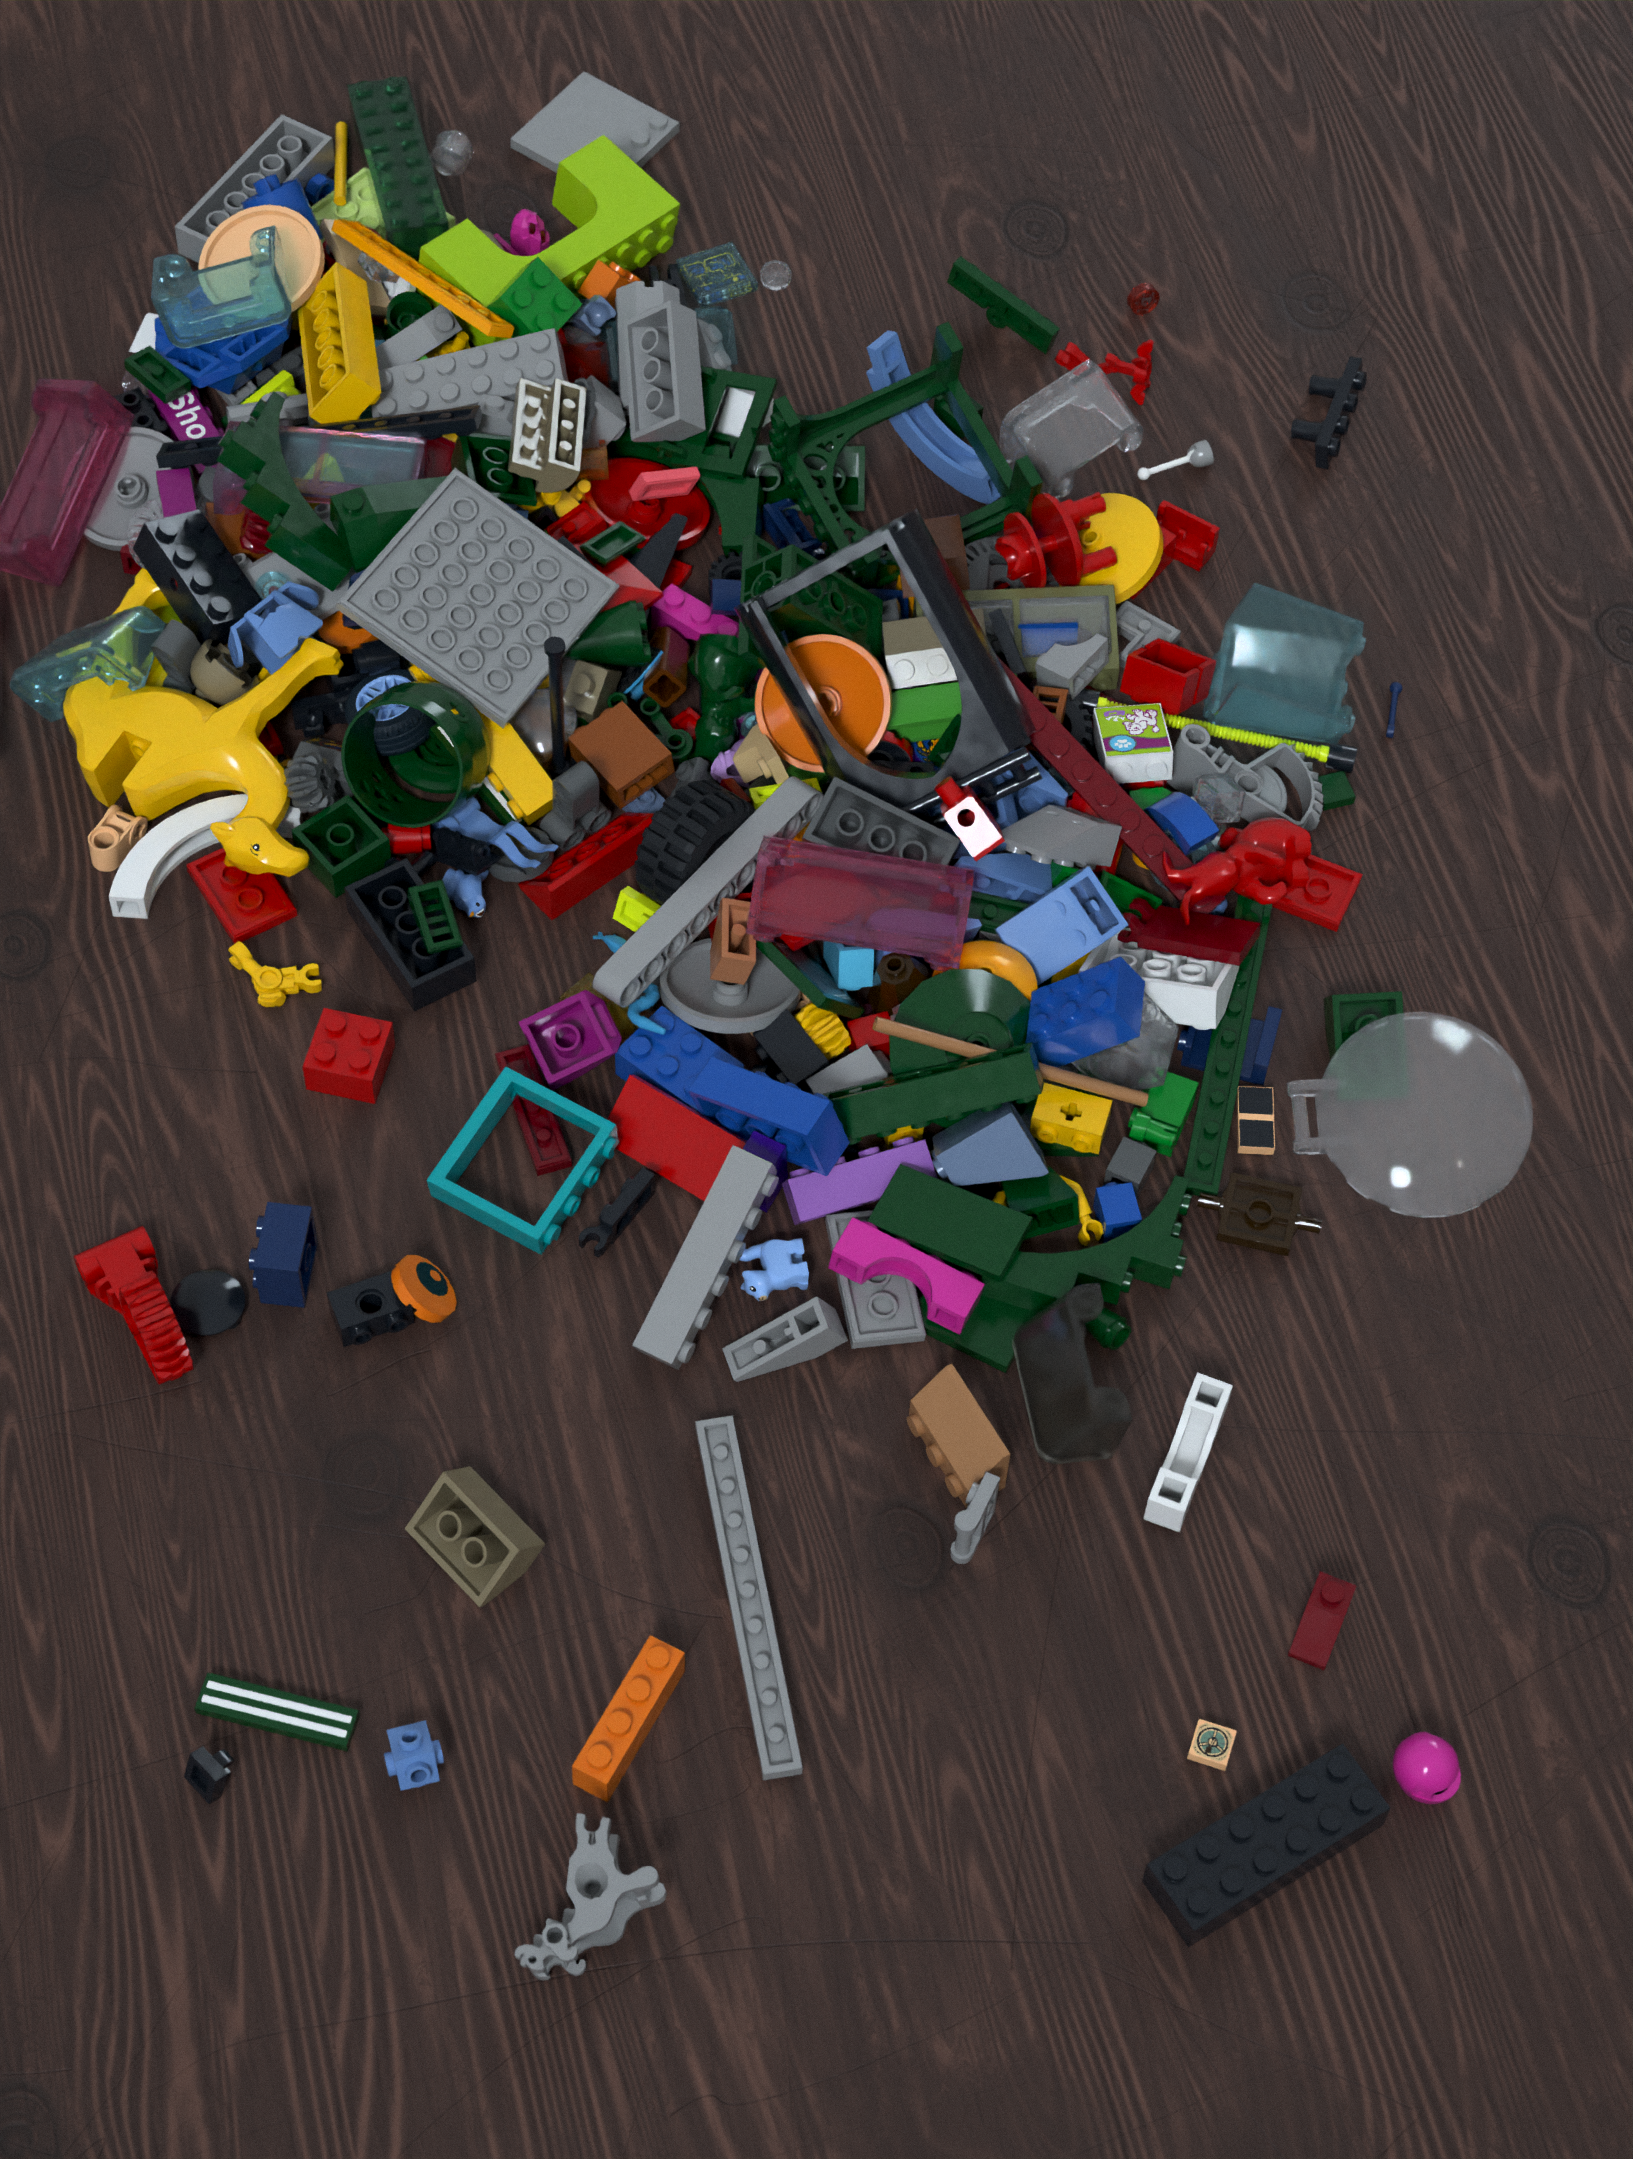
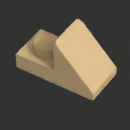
M758 724L753 726L733 756V762L743 782L749 783L764 775L766 779L772 776L776 784L784 783L789 776L767 736L765 734L762 735Z

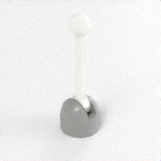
M1202 440L1190 446L1187 456L1149 469L1145 467L1140 468L1137 475L1139 479L1147 480L1152 474L1190 462L1197 468L1213 464V453L1208 441Z

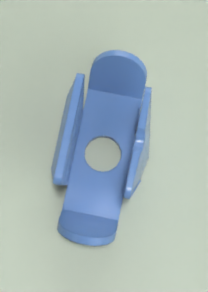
M288 581L278 590L271 592L270 595L251 610L247 611L242 619L230 627L227 646L234 666L236 668L243 667V651L240 642L243 640L270 675L279 670L300 649L304 639L309 637L315 639L312 635L322 628L323 621L307 611L318 606L319 595L309 587Z

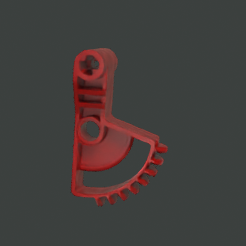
M143 1226L73 1256L89 1293L122 1314L158 1385L169 1380L182 1377V1374L194 1369L186 1340L183 1337L165 1291L159 1282L158 1260L153 1244Z

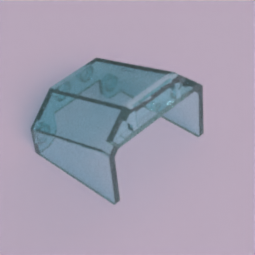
M1253 583L1228 618L1223 630L1221 649L1213 655L1212 659L1217 662L1209 695L1204 699L1202 716L1208 718L1210 723L1218 726L1336 745L1345 733L1349 734L1355 722L1352 707L1349 705L1342 707L1341 703L1348 687V681H1345L1346 666L1355 655L1359 656L1365 645L1366 638L1362 636L1364 622L1264 585Z

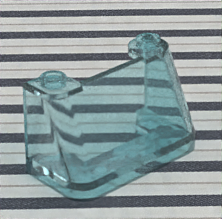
M275 225L259 229L251 235L249 240L251 256L193 271L187 259L178 254H168L154 258L151 300L167 337L173 345L183 349L192 348L276 325L290 317L292 303L281 238Z
M137 606L63 634L14 670L9 684L10 689L49 722H54L63 717L62 702L66 688L98 676L108 686L113 685L115 680H123L129 682L128 688L132 691L143 688L146 685L155 657L150 647L164 630L166 623L149 608Z

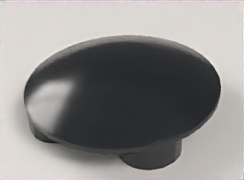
M200 1270L186 1276L177 1284L171 1295L170 1305L179 1326L187 1336H210L236 1328L241 1323L245 1307V1294L240 1283L230 1274L220 1270Z

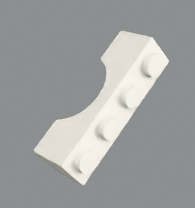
M1197 1372L1163 1466L1160 1467L1148 1498L1144 1520L1180 1532L1226 1412L1233 1385Z

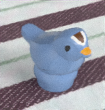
M449 868L442 879L449 900H454L455 906L459 910L466 911L469 918H481L486 910V902L482 896V882L488 876L489 871L486 870L476 876L465 874L459 869L456 871Z

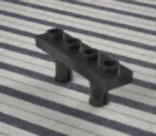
M1350 356L1344 373L1339 379L1321 377L1314 374L1310 378L1309 395L1333 398L1325 421L1323 420L1322 423L1295 418L1291 427V439L1316 442L1315 461L1317 468L1328 469L1332 458L1339 455L1341 435L1347 434L1350 412L1355 413L1358 404V392L1363 391L1366 385L1367 373L1362 372V358Z

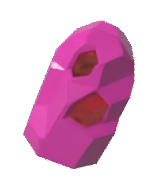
M522 209L515 215L510 232L511 247L521 256L535 255L547 249L550 239L549 233L544 228V221L535 212L528 209Z

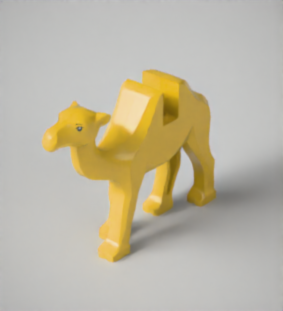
M142 568L135 576L134 585L128 589L121 604L108 619L106 636L100 651L87 669L65 693V700L63 702L64 716L69 731L77 744V759L88 786L96 799L109 808L116 803L125 791L135 816H142L147 821L153 820L170 809L203 793L219 790L242 791L248 795V802L239 815L229 823L215 822L210 826L212 833L221 842L225 850L224 864L228 867H236L256 875L270 872L290 877L299 873L309 865L310 858L304 849L292 846L276 831L289 808L291 797L287 796L288 789L284 785L286 782L284 769L259 741L258 737L266 723L281 712L297 692L309 681L314 680L317 676L338 675L344 665L340 659L341 654L334 647L310 637L304 639L300 649L279 670L270 675L266 668L263 667L258 675L259 684L237 699L219 708L195 695L163 687L167 674L152 650L136 668V642L141 626L152 610L170 605L148 571Z

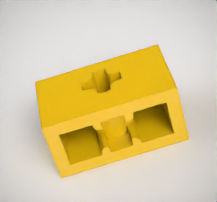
M1044 1082L1042 1093L1038 1095L1032 1114L1030 1132L1034 1138L1041 1142L1057 1143L1072 1147L1078 1152H1091L1099 1155L1109 1123L1113 1100Z

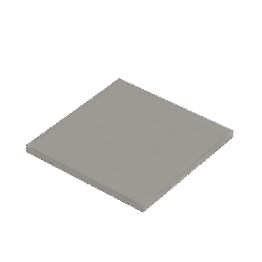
M454 468L337 601L335 608L436 681L461 694L475 709L504 729L549 675L548 656L544 652V642L546 639L560 637L564 640L565 653L562 655L563 658L617 593L620 585Z

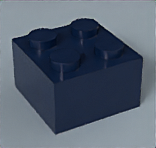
M267 1202L265 1215H259L257 1220L256 1237L259 1238L258 1247L251 1249L249 1257V1270H254L253 1288L258 1289L260 1303L305 1308L318 1246L312 1207Z

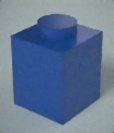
M1112 1182L1096 1188L1093 1209L1096 1220L1103 1226V1234L1101 1236L1103 1243L1130 1231L1142 1221L1132 1182L1124 1184Z

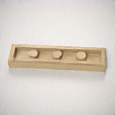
M323 219L319 228L336 262L367 282L371 314L386 316L390 299L367 254L331 230L334 220Z

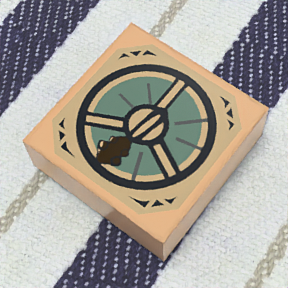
M1199 1719L1187 1759L1225 1771L1237 1731Z

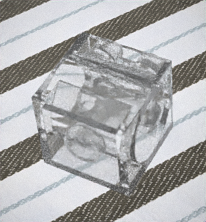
M1144 992L1140 1037L1071 1063L1085 1076L1134 1090L1164 1085L1179 1027Z

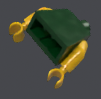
M1047 1166L1049 1173L1044 1176L1001 1181L1002 1191L995 1194L993 1201L1033 1218V1224L1025 1239L1078 1225L1080 1219L1082 1224L1078 1233L1080 1243L1088 1246L1090 1237L1087 1231H1092L1097 1241L1100 1240L1103 1234V1226L1099 1221L1091 1219L1089 1214L1092 1213V1210L1079 1183L1061 1175L1059 1176L1050 1166Z

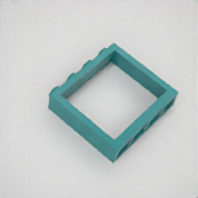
M505 1066L426 1181L430 1195L542 1255L553 1240H558L562 1230L561 1225L567 1216L572 1217L577 1212L581 1203L580 1197L586 1188H592L597 1182L601 1172L600 1167L604 1161L613 1158L615 1155L614 1149L620 1142L617 1127L613 1122ZM517 1095L595 1135V1138L535 1226L456 1184Z

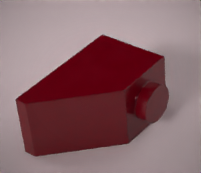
M1319 1572L1288 1653L1289 1657L1325 1670L1350 1606L1356 1585L1324 1572Z

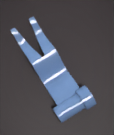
M474 797L447 819L431 824L433 831L446 827L451 831L459 833L461 836L465 835L476 840L485 841L488 846L495 844L502 849L513 863L522 868H537L541 863L537 860L525 858L506 835L507 833L514 836L528 850L535 853L554 852L559 848L556 844L545 845L539 843L517 821H510L505 826L495 823L485 813L480 811V804Z

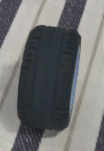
M397 669L366 677L360 681L348 695L345 703V717L348 725L366 703L385 690L399 684L414 682L415 680L409 670ZM398 704L382 705L376 717L373 733L377 755L396 756L414 750L430 737L429 729L436 725L437 722L425 713L409 706Z

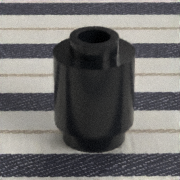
M379 639L361 643L359 648L352 649L353 662L359 676L366 674L370 677L400 669V662L405 660L403 656Z

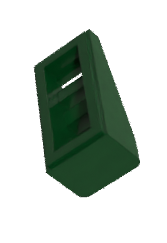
M443 880L410 887L407 897L428 955L463 946ZM435 899L438 901L437 904L422 907L421 904ZM442 911L443 915L427 919L425 917V914ZM442 922L447 924L445 927L429 930L428 927L429 925ZM450 933L452 939L434 943L432 937Z

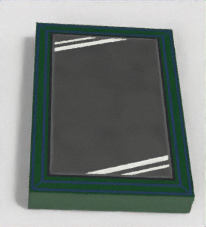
M761 933L756 940V947L818 1008L852 1019H858L865 1009L844 989H839L834 979L802 947L793 952L783 940Z

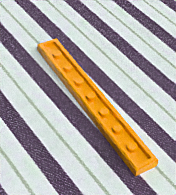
M342 219L334 220L332 231L485 335L501 338L512 337L515 329L513 325L360 222Z

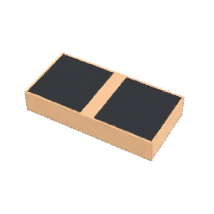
M1238 1086L1236 1095L1237 1153L1273 1155L1275 1150L1273 1088Z

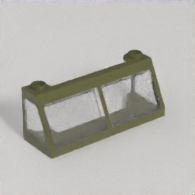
M1113 585L962 591L971 610L983 608L987 639L991 647L994 646L993 642L998 641V637L988 613L1001 608L1030 679H1037L1036 661L1041 654L1046 653L1055 643L1061 646L1076 645L1091 639L1098 633L1108 638L1109 662L1089 682L1088 686L1098 691L1117 688L1120 667ZM914 597L913 618L926 616L918 600ZM1078 623V628L1018 629L1019 624ZM1007 660L1002 661L1010 669ZM958 681L944 682V683H938V684L954 683V682H958Z

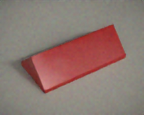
M622 813L554 859L551 866L543 874L531 880L518 883L520 889L551 920H554L635 864V861L638 860L637 848L643 840L642 834L645 828H648L651 824V818L654 813Z

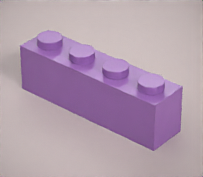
M913 1136L892 1142L894 1148L880 1152V1148L877 1146L858 1152L859 1159L846 1162L845 1156L840 1157L828 1176L812 1172L806 1168L790 1172L791 1179L782 1183L794 1225L879 1201L900 1164L937 1178L926 1140L915 1142Z

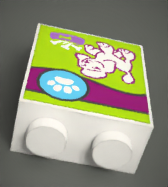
M1161 703L1093 708V736L1099 764L1118 784L1172 780L1173 749Z

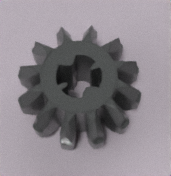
M309 753L295 757L293 760L288 761L287 769L284 770L286 777L284 785L288 789L287 796L292 798L294 808H299L302 813H313L326 809L333 804L334 797L337 796L334 785L337 783L333 778L334 770L329 768L327 759L322 758L319 753Z

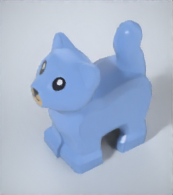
M802 1238L789 1241L772 1239L744 1249L740 1261L748 1262L759 1258L763 1271H743L744 1282L741 1285V1289L745 1290L747 1294L754 1296L758 1301L766 1300L773 1290H786L790 1287L807 1290L809 1271L807 1261L802 1262V1254H804Z

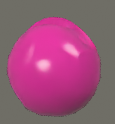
M1424 1731L1410 1735L1396 1747L1393 1756V1773L1397 1783L1406 1795L1421 1803L1439 1804L1447 1801L1457 1792L1461 1782L1459 1760L1454 1748L1446 1740ZM1445 1790L1443 1793L1434 1795L1437 1792Z

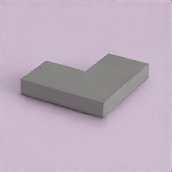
M1127 600L1116 611L1117 633L1131 641L1119 654V666L1125 668L1128 654L1141 647L1144 648L1146 644L1157 638L1175 644L1180 639V630Z

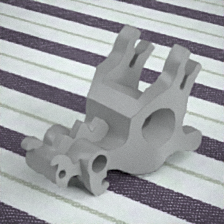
M577 1813V1848L569 1858L566 1891L573 1901L575 1909L566 1908L562 1922L546 1919V1927L543 1933L534 1935V1946L524 1944L515 1950V1957L520 1959L521 1966L523 1968L528 1966L532 1974L539 1980L550 1979V1969L555 1965L562 1966L571 1975H582L586 1970L587 1963L584 1959H581L578 1964L576 1963L579 1954L594 1946H607L616 1943L623 1937L627 1922L633 1914L659 1905L666 1899V1889L659 1882L660 1878L655 1868L645 1866L629 1875L622 1874L618 1864L620 1837L616 1834H610L612 1822L610 1818L602 1817L599 1829L592 1832L586 1830V1815Z

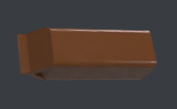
M658 625L649 640V644L662 650L664 653L644 675L643 691L659 705L667 708L686 691L687 661L689 659L690 645L671 628Z

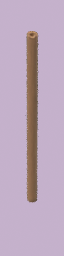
M876 1016L873 1023L874 1031L965 1057H974L997 1051ZM1038 1062L1043 1079L1145 1107L1148 1102V1093Z

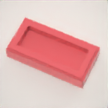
M697 466L640 473L630 488L629 493L633 501L688 495L701 475Z

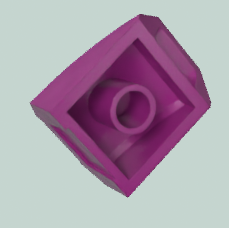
M587 990L581 991L518 1022L552 1091L575 1080L618 1052L622 1039L604 1000Z

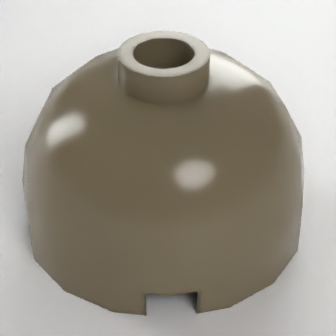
M208 639L201 645L191 660V679L197 688L195 693L200 699L210 704L214 702L218 705H225L259 684V678L257 675L253 678L250 677L247 673L250 666L244 659L243 667L236 668L228 647L219 643L215 648L211 646L212 640Z

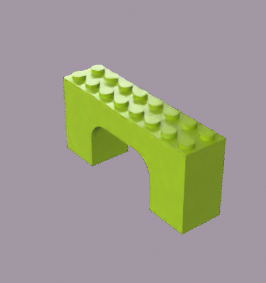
M602 135L560 161L558 165L552 205L578 228L577 230L538 254L517 256L500 249L469 219H466L420 248L419 263L487 307L524 266L536 257H539L578 299H587L577 291L598 260L607 265H610L613 261L631 272L637 267L645 266L651 258L659 253L663 254L671 248L674 241L675 226L678 223L677 217L680 203L605 135ZM416 288V291L434 308L440 305V303ZM452 312L462 328L461 331L469 335V340L476 347L510 339L487 336Z

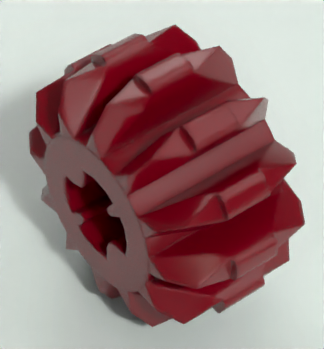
M247 507L245 508L240 528L239 539L241 547L256 554L272 553L273 551L264 546L270 535L266 531L269 522Z

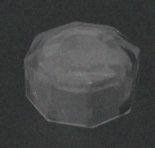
M779 260L766 262L760 270L761 282L765 288L773 291L786 289L791 282V270L788 264Z

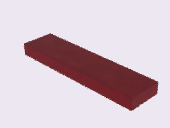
M529 1044L495 1053V1060L500 1073L506 1066L544 1086ZM517 1095L511 1105L537 1176L572 1167V1159L555 1114Z

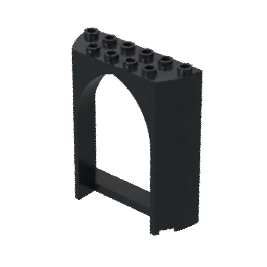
M917 508L734 607L830 783L835 776L900 808L935 791L934 788L945 778L951 776L956 781L999 760L1011 751L1018 750L1032 742L1030 735L1036 728ZM887 543L943 646L959 683L962 704L959 734L950 754L936 771L911 773L897 771L874 763L854 750L840 736L828 719L768 607Z

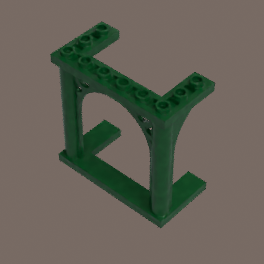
M948 321L936 327L930 367L847 405L825 413L801 415L795 413L786 395L773 400V412L770 415L772 424L771 430H769V454L775 463L779 462L783 468V478L790 490L795 489L799 496L798 504L805 516L810 515L815 524L813 529L820 543L825 542L830 550L828 555L871 533L856 524L845 513L834 490L833 470L844 446L860 432L940 395L944 398L1002 497L993 503L960 517L964 545L966 546L978 539L990 537L1003 531L1004 519L1007 514L1012 512L1021 513L1029 524L1033 525L1032 502L1034 497L1041 493L1043 481L1028 455L1015 461L1013 471L958 380L964 347ZM832 444L833 451L828 453L824 450L827 445ZM812 456L819 457L826 462L827 467L823 470H813L805 465L804 460ZM815 479H823L826 486L818 488L819 483ZM835 507L838 511L836 513H832L830 508ZM849 530L855 534L851 536V543H849L848 534H844L845 531ZM886 543L843 566L840 570L844 577L860 587L878 589L898 580V575H900L899 565L891 552H885V557L881 558L882 547L888 546Z

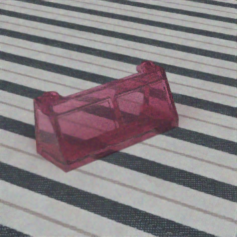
M39 378L31 396V405L33 411L40 419L0 505V570L46 585L60 587L135 416L95 381Z
M764 835L758 851L746 934L753 935V939L761 942H774L775 937H781L783 934L924 957V960L930 963V968L937 971H947L951 968L959 969L973 889L974 870Z

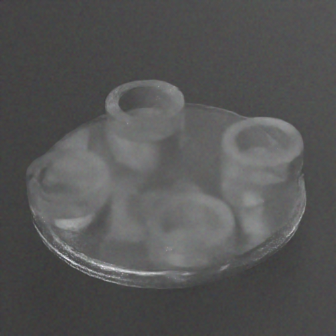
M536 689L509 722L527 748L541 755L552 753L549 689ZM564 695L566 743L568 742V737L573 735L575 731L577 716L573 704Z

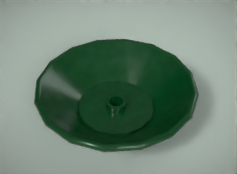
M949 969L922 981L900 1004L894 1021L969 1043L976 1042L980 1046L998 1051L1026 1044L1030 1001L1010 981L985 970ZM889 1035L890 1068L894 1076L969 1058ZM1012 1101L1018 1113L1028 1103ZM979 1109L967 1111L966 1116L956 1120H946V1117L934 1119L932 1122L948 1128Z

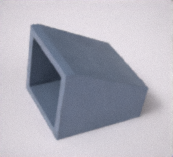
M1012 1101L1004 1102L1000 1108L989 1112H982L979 1109L932 1137L934 1149L930 1151L934 1158L932 1163L942 1179L949 1177L954 1186L1040 1177L1049 1173L1041 1148Z

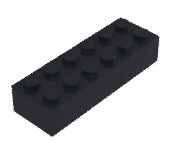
M1342 1743L1146 1865L1142 1882L1189 1948L1383 1826L1391 1807Z

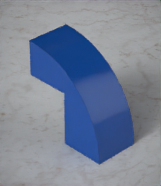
M1174 792L1143 810L1167 836L1172 834L1185 855L1214 840L1220 831L1204 809L1192 798L1181 792Z

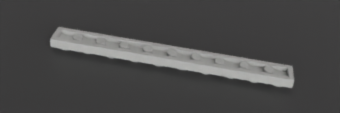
M733 1415L695 1421L697 1441L762 1778L764 1781L802 1774L803 1768Z

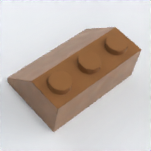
M953 1364L944 1367L910 1400L907 1423L915 1437L921 1436L926 1444V1453L934 1467L940 1466L945 1474V1483L954 1498L959 1496L964 1506L967 1507L968 1504L965 1502L974 1482L980 1484L986 1471L1000 1477L998 1491L1005 1488L1010 1452Z

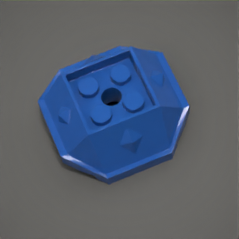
M201 286L155 318V350L191 380L192 385L199 388L209 386L230 395L280 359L284 342L289 339L293 320L291 313L274 321L263 318L257 323H244L230 319L212 305Z

